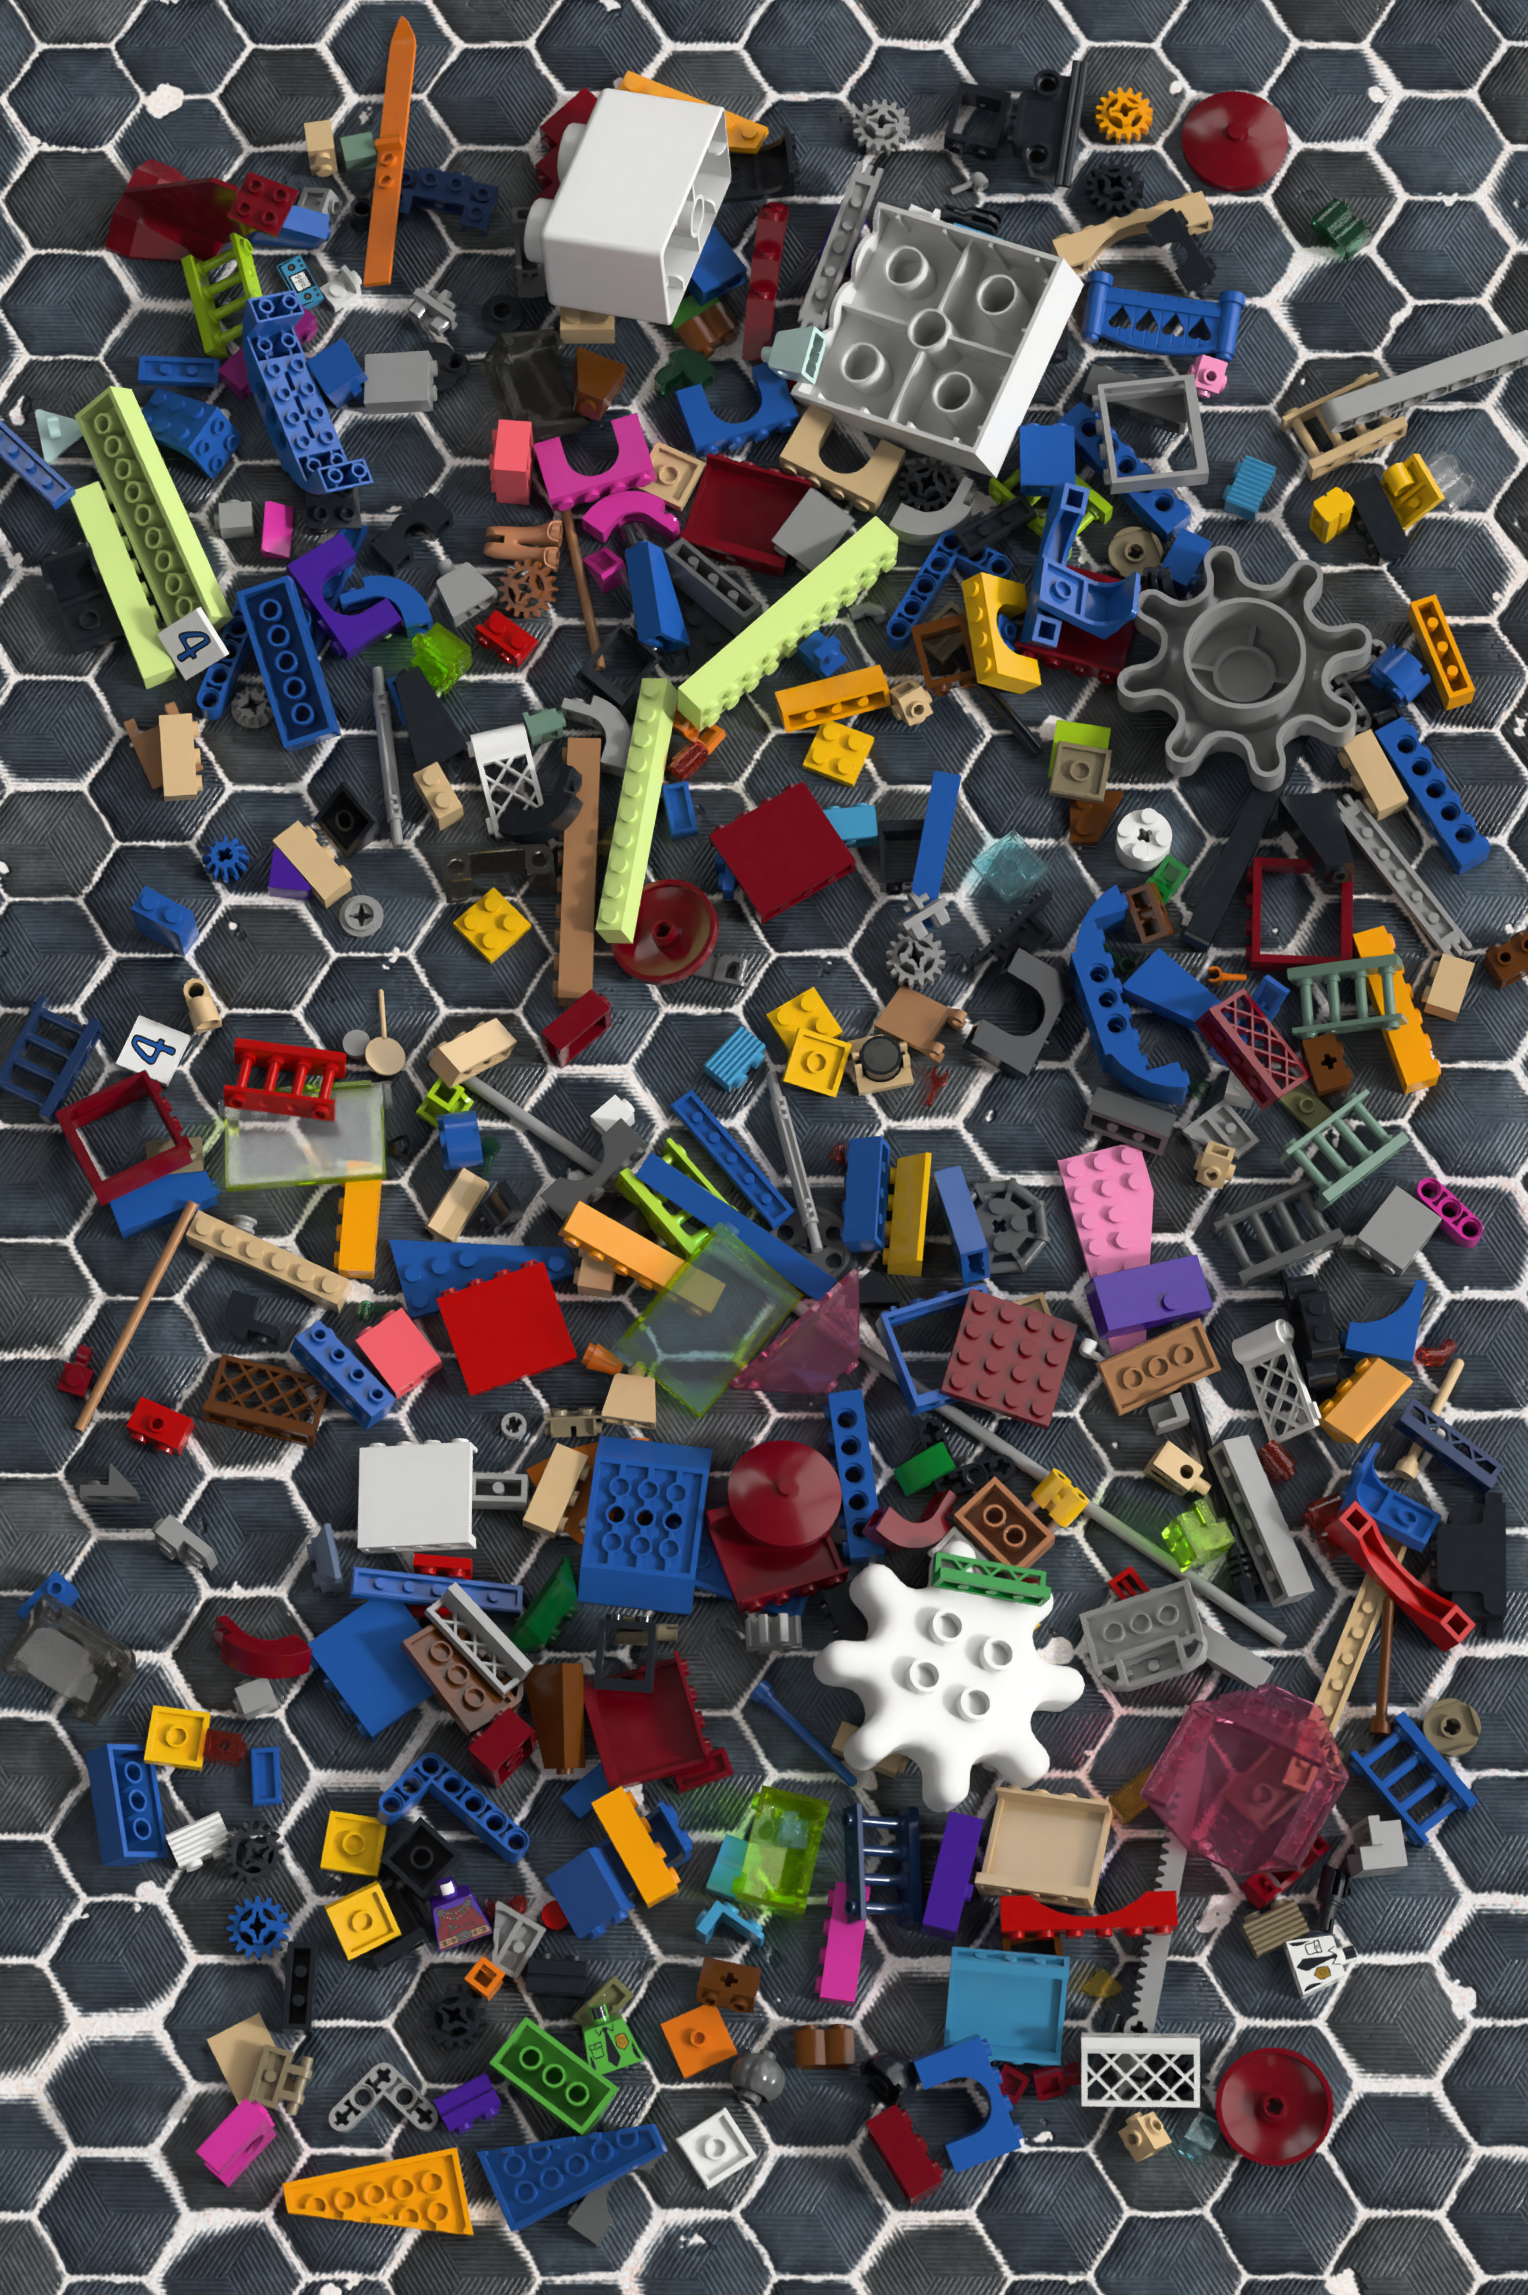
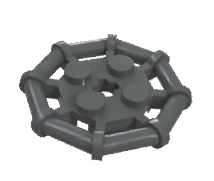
M1015 1178L1003 1181L983 1183L975 1181L971 1183L972 1187L969 1189L972 1201L974 1202L978 1198L981 1203L976 1213L988 1246L990 1274L1019 1271L1024 1273L1028 1271L1027 1267L1045 1245H1049L1051 1238L1048 1236L1045 1212L1047 1205L1045 1201L1039 1200L1016 1182ZM1007 1191L1005 1199L994 1198L987 1200L984 1195L985 1193ZM1012 1194H1015L1030 1207L1022 1210L1010 1201ZM1033 1214L1035 1215L1036 1234L1028 1232L1027 1218ZM1003 1222L1006 1232L999 1231L997 1234L994 1233L993 1223ZM1026 1240L1032 1241L1033 1244L1023 1256H1019L1017 1251ZM1004 1254L1006 1256L1011 1255L1014 1260L992 1263L994 1257Z

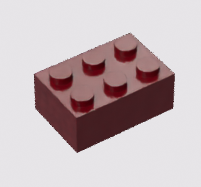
M510 1707L504 1712L499 1710L490 1719V1727L484 1733L482 1731L477 1732L469 1741L471 1746L468 1748L472 1766L496 1789L537 1750L534 1730Z
M895 2104L866 2121L865 2132L911 2207L941 2189L942 2175L944 2173L935 2159L930 2161L926 2155L928 2153V2146L920 2134L914 2135L911 2130L913 2122L905 2108L899 2110Z

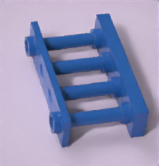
M1403 1711L1394 1718L1392 1724L1394 1726L1393 1733L1362 1757L1356 1750H1353L1348 1757L1350 1761L1348 1766L1358 1778L1362 1776L1394 1816L1401 1821V1824L1406 1829L1404 1833L1413 1845L1418 1843L1421 1848H1424L1429 1841L1425 1835L1426 1832L1456 1808L1459 1810L1462 1808L1466 1813L1476 1806L1478 1799ZM1400 1741H1407L1413 1749L1411 1751L1412 1755L1383 1778L1379 1779L1369 1766ZM1419 1763L1421 1765L1425 1763L1432 1771L1430 1773L1431 1777L1398 1802L1388 1788ZM1437 1786H1444L1450 1793L1448 1796L1449 1800L1419 1824H1416L1406 1811Z

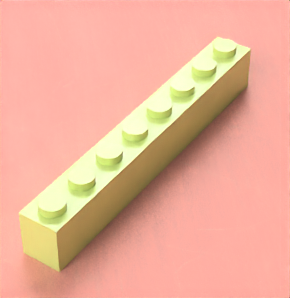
M99 481L76 489V494L70 498L71 504L85 539L92 547L103 582L146 689L177 678L175 672L177 666L157 635L164 628L159 629L156 621L160 620L155 605L149 606L146 598L151 597L145 581L140 583L137 577L138 574H141L136 558L130 559L128 551L132 549L127 536L120 535L118 528H121L122 524L117 512L111 513L109 505L113 504L107 489L102 490Z

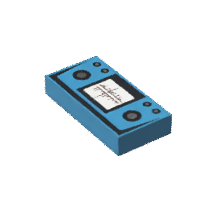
M300 255L276 266L277 272L288 291L296 290L300 303L305 309L308 310L325 302L321 291Z

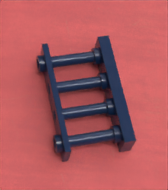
M41 995L38 1002L34 1001L28 1011L29 1018L0 1070V1096L4 1091L38 1107L42 1122L52 1126L56 1120L54 1112L62 1109L104 1030L101 1022L90 1018L87 1025L83 1024L81 1026L49 1011L50 1005L47 997ZM44 1020L76 1035L78 1042L75 1048L66 1049L36 1035L35 1032L41 1021ZM28 1045H34L64 1059L66 1064L61 1073H54L22 1058ZM17 1067L51 1083L53 1088L48 1096L41 1097L9 1082V1079Z
M856 1803L843 1809L841 1824L844 1828L847 1896L845 1913L848 1924H855L866 1920V1914L896 1915L899 1918V1927L910 1928L923 1923L918 1807H906L894 1812L895 1817L862 1815L861 1803ZM863 1827L894 1829L896 1846L864 1844ZM864 1856L895 1858L897 1875L865 1873ZM865 1885L896 1887L898 1889V1904L866 1902Z

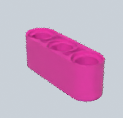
M1431 1177L1421 1180L1417 1186L1414 1198L1442 1218L1440 1227L1458 1245L1463 1248L1476 1246L1483 1232L1480 1220L1438 1180ZM1430 1189L1435 1193V1197L1426 1198L1421 1191ZM1445 1208L1452 1209L1456 1216L1446 1217L1443 1215L1442 1210ZM1471 1228L1475 1231L1476 1235L1474 1237H1467L1463 1234L1462 1229Z

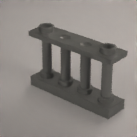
M1306 1179L1294 1183L1291 1186L1292 1189L1233 1215L1225 1213L1215 1219L1211 1231L1213 1236L1222 1232L1225 1233L1241 1265L1240 1272H1238L1236 1278L1240 1290L1278 1274L1281 1269L1288 1270L1342 1246L1345 1237L1341 1229L1338 1228L1332 1231L1331 1228H1327L1310 1195L1315 1192L1317 1186L1312 1180L1308 1182ZM1299 1198L1317 1232L1316 1238L1308 1242L1305 1239L1302 1240L1285 1206ZM1275 1210L1292 1243L1291 1249L1283 1253L1276 1250L1260 1218L1261 1215ZM1247 1221H1250L1267 1255L1265 1261L1258 1264L1251 1262L1234 1228Z

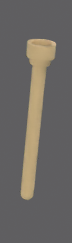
M1458 1358L1453 1361L1430 1408V1411L1438 1417L1464 1367L1462 1359ZM1413 1442L1407 1456H1403L1402 1460H1398L1393 1472L1402 1479L1414 1481L1419 1471L1417 1460L1423 1449Z

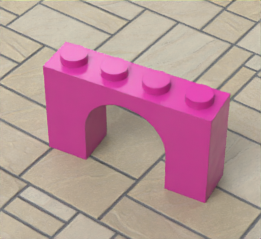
M637 413L611 420L619 446V454L615 464L608 471L600 475L584 476L571 469L567 463L559 437L533 444L554 512L558 510L566 511L584 502L592 503L601 497L623 492L634 487H645L651 484V482L657 481Z
M244 2098L196 2150L198 2156L205 2161L204 2165L226 2187H229L276 2136L273 2130L275 2125L272 2122L273 2120L267 2113L268 2111L256 2100L250 2103Z

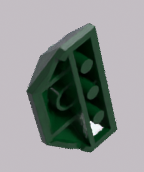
M565 1555L507 1637L522 1654L546 1650L549 1644L554 1645L563 1632L560 1630L566 1620L571 1622L579 1610L571 1562L568 1556Z

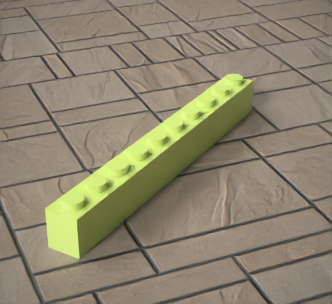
M642 678L596 924V931L607 943H633L678 700V691L668 678Z

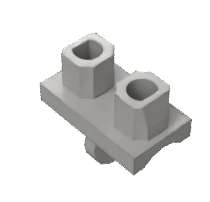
M420 288L414 291V301L408 309L411 318L420 322L426 314H429L433 318L428 323V328L437 336H440L448 328L453 331L457 326L455 322L456 313L452 311L456 305L450 301L452 293L449 290L445 289L441 293L433 290L430 295Z
M910 892L907 894L909 903L902 908L906 914L912 910H915V912L896 924L900 931L906 930L913 941H918L929 934L922 923L924 919L930 917L935 928H939L950 921L945 908L949 904L945 897L941 899L937 898L923 906L925 902L930 900L927 893L918 897L914 892Z

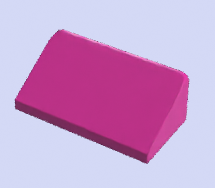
M265 501L261 547L263 558L290 559L294 516L293 507Z

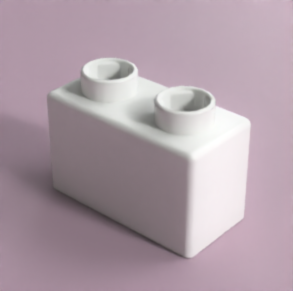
M607 88L601 91L587 124L573 122L564 131L557 162L558 178L561 184L554 200L538 198L531 206L525 227L524 251L528 260L544 265L547 294L552 305L670 325L731 181L725 110L720 106Z

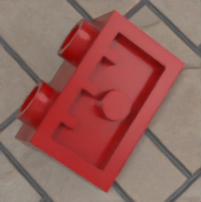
M497 610L490 615L482 626L477 624L475 627L476 641L487 650L491 648L498 653L497 656L502 662L507 665L513 664L517 668L522 665L539 645L536 638Z

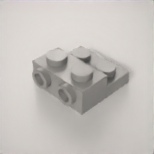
M170 1514L165 1520L163 1518L159 1519L153 1526L151 1531L155 1534L156 1543L161 1547L159 1550L170 1560L177 1558L180 1562H183L189 1555L188 1559L200 1569L205 1566L210 1571L218 1564L214 1550Z

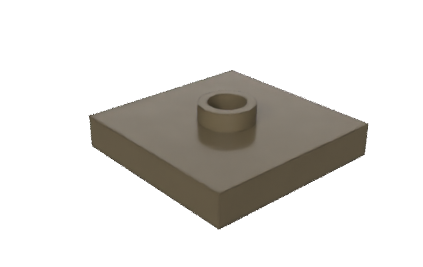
M1058 741L1049 795L1103 804L1112 750Z

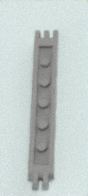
M857 162L797 320V323L801 324L800 328L815 326L818 330H824L833 299L840 288L881 180L882 168L878 167L875 176H872L873 165L868 164L865 173H862L863 162Z
M1346 793L1341 797L1346 805L1344 807L1340 800L1337 799L1336 802L1346 832L1440 953L1453 956L1450 952L1452 950L1457 957H1461L1464 955V952L1459 944L1466 951L1473 949L1467 937L1359 799L1353 801Z

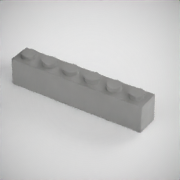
M1249 1435L1221 1441L1208 1451V1455L1274 1608L1298 1602L1315 1590L1291 1536L1289 1527L1279 1508L1278 1501L1268 1482L1267 1475L1259 1461L1255 1447Z

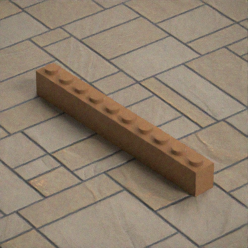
M568 738V746L562 747V764L573 766L583 775L581 789L576 794V797L583 802V806L573 823L559 834V841H564V849L558 850V867H563L562 876H557V893H562L561 902H556V919H561L560 928H555V945H560L559 954H554V971H559L558 981L553 980V997H558L559 1007H570L591 988L593 990L601 738Z

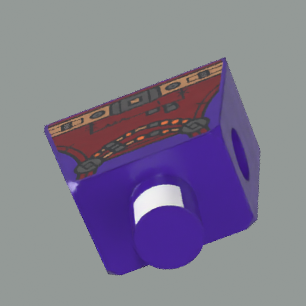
M450 1876L441 1878L436 1882L440 1894L431 1897L429 1904L434 1936L440 1952L492 1933L489 1922L468 1885L456 1888L453 1877Z

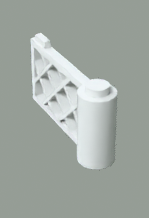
M524 723L470 735L471 741L466 742L469 757H475L490 814L489 818H485L489 835L495 834L496 840L504 838L498 832V820L513 797L526 804L523 810H528L529 807L535 809L544 804ZM526 756L528 766L523 774L510 768L514 759ZM496 764L503 768L495 781L485 774L483 766ZM506 771L520 778L513 790L500 784ZM529 771H530L531 779H529L528 777H526ZM523 781L534 787V793L529 800L516 793ZM488 782L491 783V784H493V786L491 787L490 790H489ZM496 787L510 794L503 806L492 801L491 795ZM535 797L537 798L538 805L533 803ZM494 807L500 810L497 816L495 814Z
M1278 1319L1235 1339L1232 1343L1233 1354L1236 1360L1244 1367L1271 1445H1277L1319 1426L1318 1419L1321 1418L1317 1403L1312 1402L1291 1345L1294 1339V1329L1290 1323L1283 1319ZM1282 1355L1286 1356L1288 1362L1286 1372L1276 1368L1278 1360ZM1262 1366L1268 1369L1264 1383L1258 1380L1254 1368ZM1274 1373L1283 1377L1279 1391L1270 1386ZM1289 1382L1296 1384L1298 1391L1295 1399L1286 1395ZM1268 1392L1277 1396L1273 1409L1268 1407L1265 1401ZM1283 1400L1293 1404L1289 1418L1279 1413ZM1299 1408L1305 1411L1309 1421L1304 1425L1295 1421ZM1277 1418L1286 1422L1284 1432L1279 1436L1274 1427Z

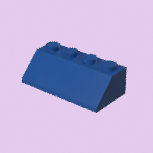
M105 1744L85 1753L102 1866H128L169 1857L155 1765L144 1763L146 1745Z

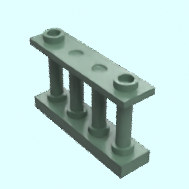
M1394 953L1288 968V980L1294 986L1297 985L1300 988L1303 1027L1292 1028L1293 1034L1298 1039H1301V1041L1332 1032L1334 1034L1378 1028L1393 1031L1400 1029V1025H1407V1018L1402 1013L1396 1014L1393 986L1395 971L1403 970L1402 959ZM1378 974L1382 977L1385 1015L1369 1017L1365 979L1368 978V975ZM1351 978V980H1354L1357 1019L1341 1021L1338 983L1341 982V979ZM1324 982V984H1327L1330 1023L1314 1025L1311 994L1313 983Z
M1367 1089L1359 1095L1353 1092L1342 1102L1344 1104L1342 1108L1297 1141L1293 1138L1282 1147L1284 1153L1278 1161L1283 1164L1291 1157L1295 1159L1320 1189L1318 1192L1321 1195L1315 1201V1204L1321 1211L1400 1152L1410 1140L1403 1131L1396 1137L1392 1134L1388 1135L1363 1106V1101L1370 1094ZM1352 1110L1379 1140L1381 1148L1375 1153L1372 1150L1369 1151L1342 1120ZM1333 1126L1360 1157L1359 1161L1361 1164L1355 1168L1352 1165L1348 1166L1322 1136V1133ZM1310 1142H1314L1340 1173L1339 1177L1341 1179L1335 1184L1332 1181L1328 1182L1301 1150Z

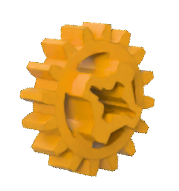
M1119 87L1117 94L1110 90L1108 91L1107 98H1100V105L1096 106L1095 114L1097 115L1095 123L1100 124V133L1107 132V140L1115 137L1116 144H1119L1121 139H1125L1128 145L1131 138L1140 141L1141 133L1144 135L1148 134V126L1152 125L1153 118L1151 116L1153 108L1149 107V99L1141 100V92L1133 95L1132 88H1129L1127 93H1123L1122 88Z

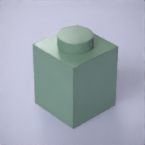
M371 132L340 138L347 173L376 168L378 150L375 147V141H373Z

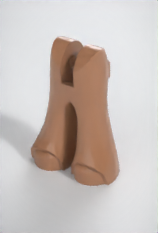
M553 520L546 524L530 527H487L486 538L495 542L485 543L484 555L495 559L520 562L528 559L532 561V565L538 561L542 563L541 568L548 567L551 569L550 571L557 572L560 560L559 549L562 546L563 536L562 521ZM520 544L533 545V546H542V547H529V546H523V545H520Z

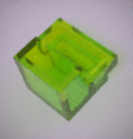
M438 622L433 625L425 636L417 633L411 640L413 651L417 654L410 662L411 668L419 665L429 683L444 695L449 692L473 664L471 647Z
M1204 1498L1193 1502L1184 1514L1176 1516L1161 1533L1182 1573L1220 1558L1235 1542L1225 1521L1216 1524L1217 1522Z

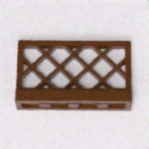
M222 1354L208 1400L206 1399L203 1407L204 1421L314 1448L317 1438L316 1433L329 1392L323 1387L322 1394L310 1400L304 1389L312 1385L323 1387L312 1375ZM226 1364L238 1366L242 1373L228 1380L224 1373ZM258 1371L266 1373L269 1380L255 1386L250 1376ZM246 1378L252 1389L238 1396L232 1385ZM285 1378L292 1379L296 1387L283 1393L277 1382ZM273 1385L279 1396L265 1402L260 1391ZM226 1388L230 1390L234 1397L225 1403L215 1400L217 1393ZM301 1392L306 1403L293 1409L287 1398ZM255 1394L262 1405L254 1409L246 1408L242 1401ZM283 1401L289 1412L281 1416L274 1415L269 1407ZM310 1407L315 1415L313 1423L300 1421L296 1414Z

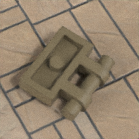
M265 2044L248 2101L252 2103L256 2100L263 2107L277 2111L281 2099L288 2102L285 2113L296 2116L299 2105L302 2106L305 2099L303 2092L307 2080L311 2079L313 2073L311 2066L314 2059L302 2056L300 2066L293 2065L291 2063L294 2052ZM288 2074L296 2076L292 2091L284 2090Z

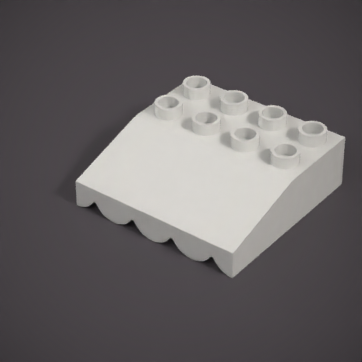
M878 202L873 216V232L862 239L855 251L851 265V280L840 287L833 299L829 313V328L822 332L828 339L815 385L797 382L790 394L802 407L808 408L812 404L834 415V420L903 448L997 478L1084 284L1064 258Z

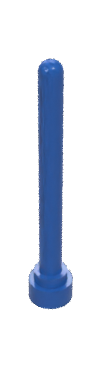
M763 1680L749 1696L757 1704L767 1705L848 1786H855L857 1778L774 1697L773 1687L766 1680Z

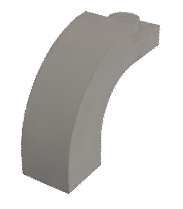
M964 476L950 503L938 511L922 512L901 503L889 525V529L899 537L898 540L917 546L935 545L943 532L947 530L959 531L970 521L972 507L970 506L976 496V492L973 491L974 480Z
M593 696L591 705L579 698H572V700L564 698L561 706L564 718L590 725L596 728L605 738L606 745L600 760L601 772L624 778L631 742L630 728L624 716L611 703L597 696Z

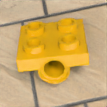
M1412 454L1404 462L1390 466L1382 474L1384 479L1380 481V484L1403 530L1409 529L1445 499L1420 454Z

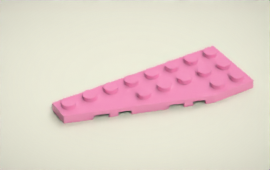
M1123 1144L1058 1160L1057 1166L1090 1280L1092 1277L1150 1265L1154 1192L1142 1150L1129 1144ZM1146 1330L1107 1338L1111 1355L1113 1356L1146 1341Z

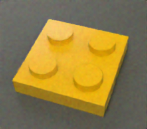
M834 721L823 723L820 725L803 762V769L854 788L874 743V737Z
M494 887L453 922V926L490 964L532 929L531 924Z
M814 987L766 1014L767 1020L789 1053L797 1028L799 1027L834 1039L843 1035L842 1029Z
M800 1027L797 1028L782 1081L836 1098L852 1044Z
M153 1705L144 1763L202 1771L211 1713Z
M330 1811L320 1865L321 1870L378 1878L387 1826L381 1824L375 1817Z
M377 1881L324 1906L348 1960L402 1935Z

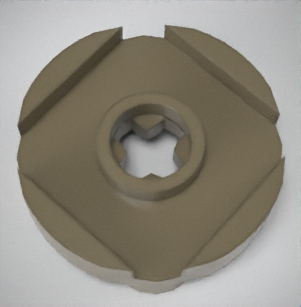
M1128 527L1120 530L1113 537L1108 549V561L1112 570L1119 575L1120 579L1123 580L1136 571L1141 574L1140 580H1144L1143 569L1145 567H1153V570L1155 567H1160L1163 554L1162 545L1158 537L1152 532L1148 533L1140 527ZM1135 548L1137 552H1142L1139 559L1129 557L1131 549Z
M1454 1698L1443 1699L1433 1704L1426 1713L1422 1724L1423 1735L1441 1756L1459 1757L1468 1753L1477 1743L1481 1731V1722L1474 1708ZM1447 1721H1451L1453 1725L1458 1724L1459 1729L1455 1731L1456 1735H1451L1449 1732L1444 1731Z

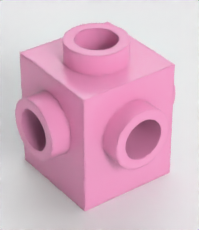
M1206 355L1196 357L1194 365H1190L1187 375L1194 374L1198 397L1209 399L1210 396L1217 395L1219 391L1224 390L1227 382V376L1224 375L1227 362Z

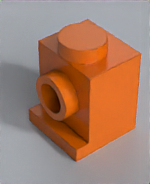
M482 1956L464 1980L467 1986L489 2002L503 1985L502 1979L506 1974Z

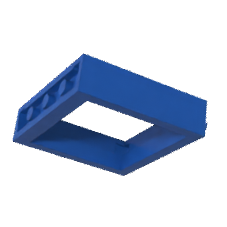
M985 1283L976 1286L974 1284L970 1286L966 1284L960 1287L959 1291L952 1293L942 1291L935 1294L933 1299L923 1301L922 1298L915 1299L903 1308L897 1309L896 1306H893L889 1310L881 1312L875 1323L911 1416L959 1402V1400L939 1394L940 1388L920 1395L917 1394L892 1327L963 1306L970 1289L989 1294Z

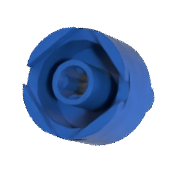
M1394 643L1368 667L1371 677L1368 679L1369 682L1379 691L1383 688L1390 694L1389 700L1394 699L1400 707L1403 705L1407 706L1431 682L1428 673L1423 676L1420 672V669L1423 667L1421 663L1403 647L1400 646L1396 650Z
M476 1110L437 1115L444 1169L453 1170L484 1165Z

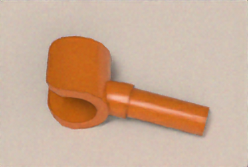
M1217 966L1208 968L1209 974L1219 975L1216 979H1208L1209 984L1212 986H1219L1223 981H1246V974L1222 973V970Z

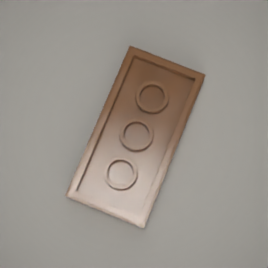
M1198 1317L1095 1363L1118 1416L1180 1389L1184 1384L1193 1383L1221 1370Z

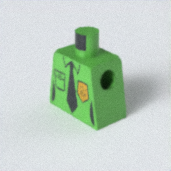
M604 2002L588 2008L592 2023L586 2024L581 2028L586 2062L589 2066L603 2075L644 2060L636 2041L620 2013L609 2016Z

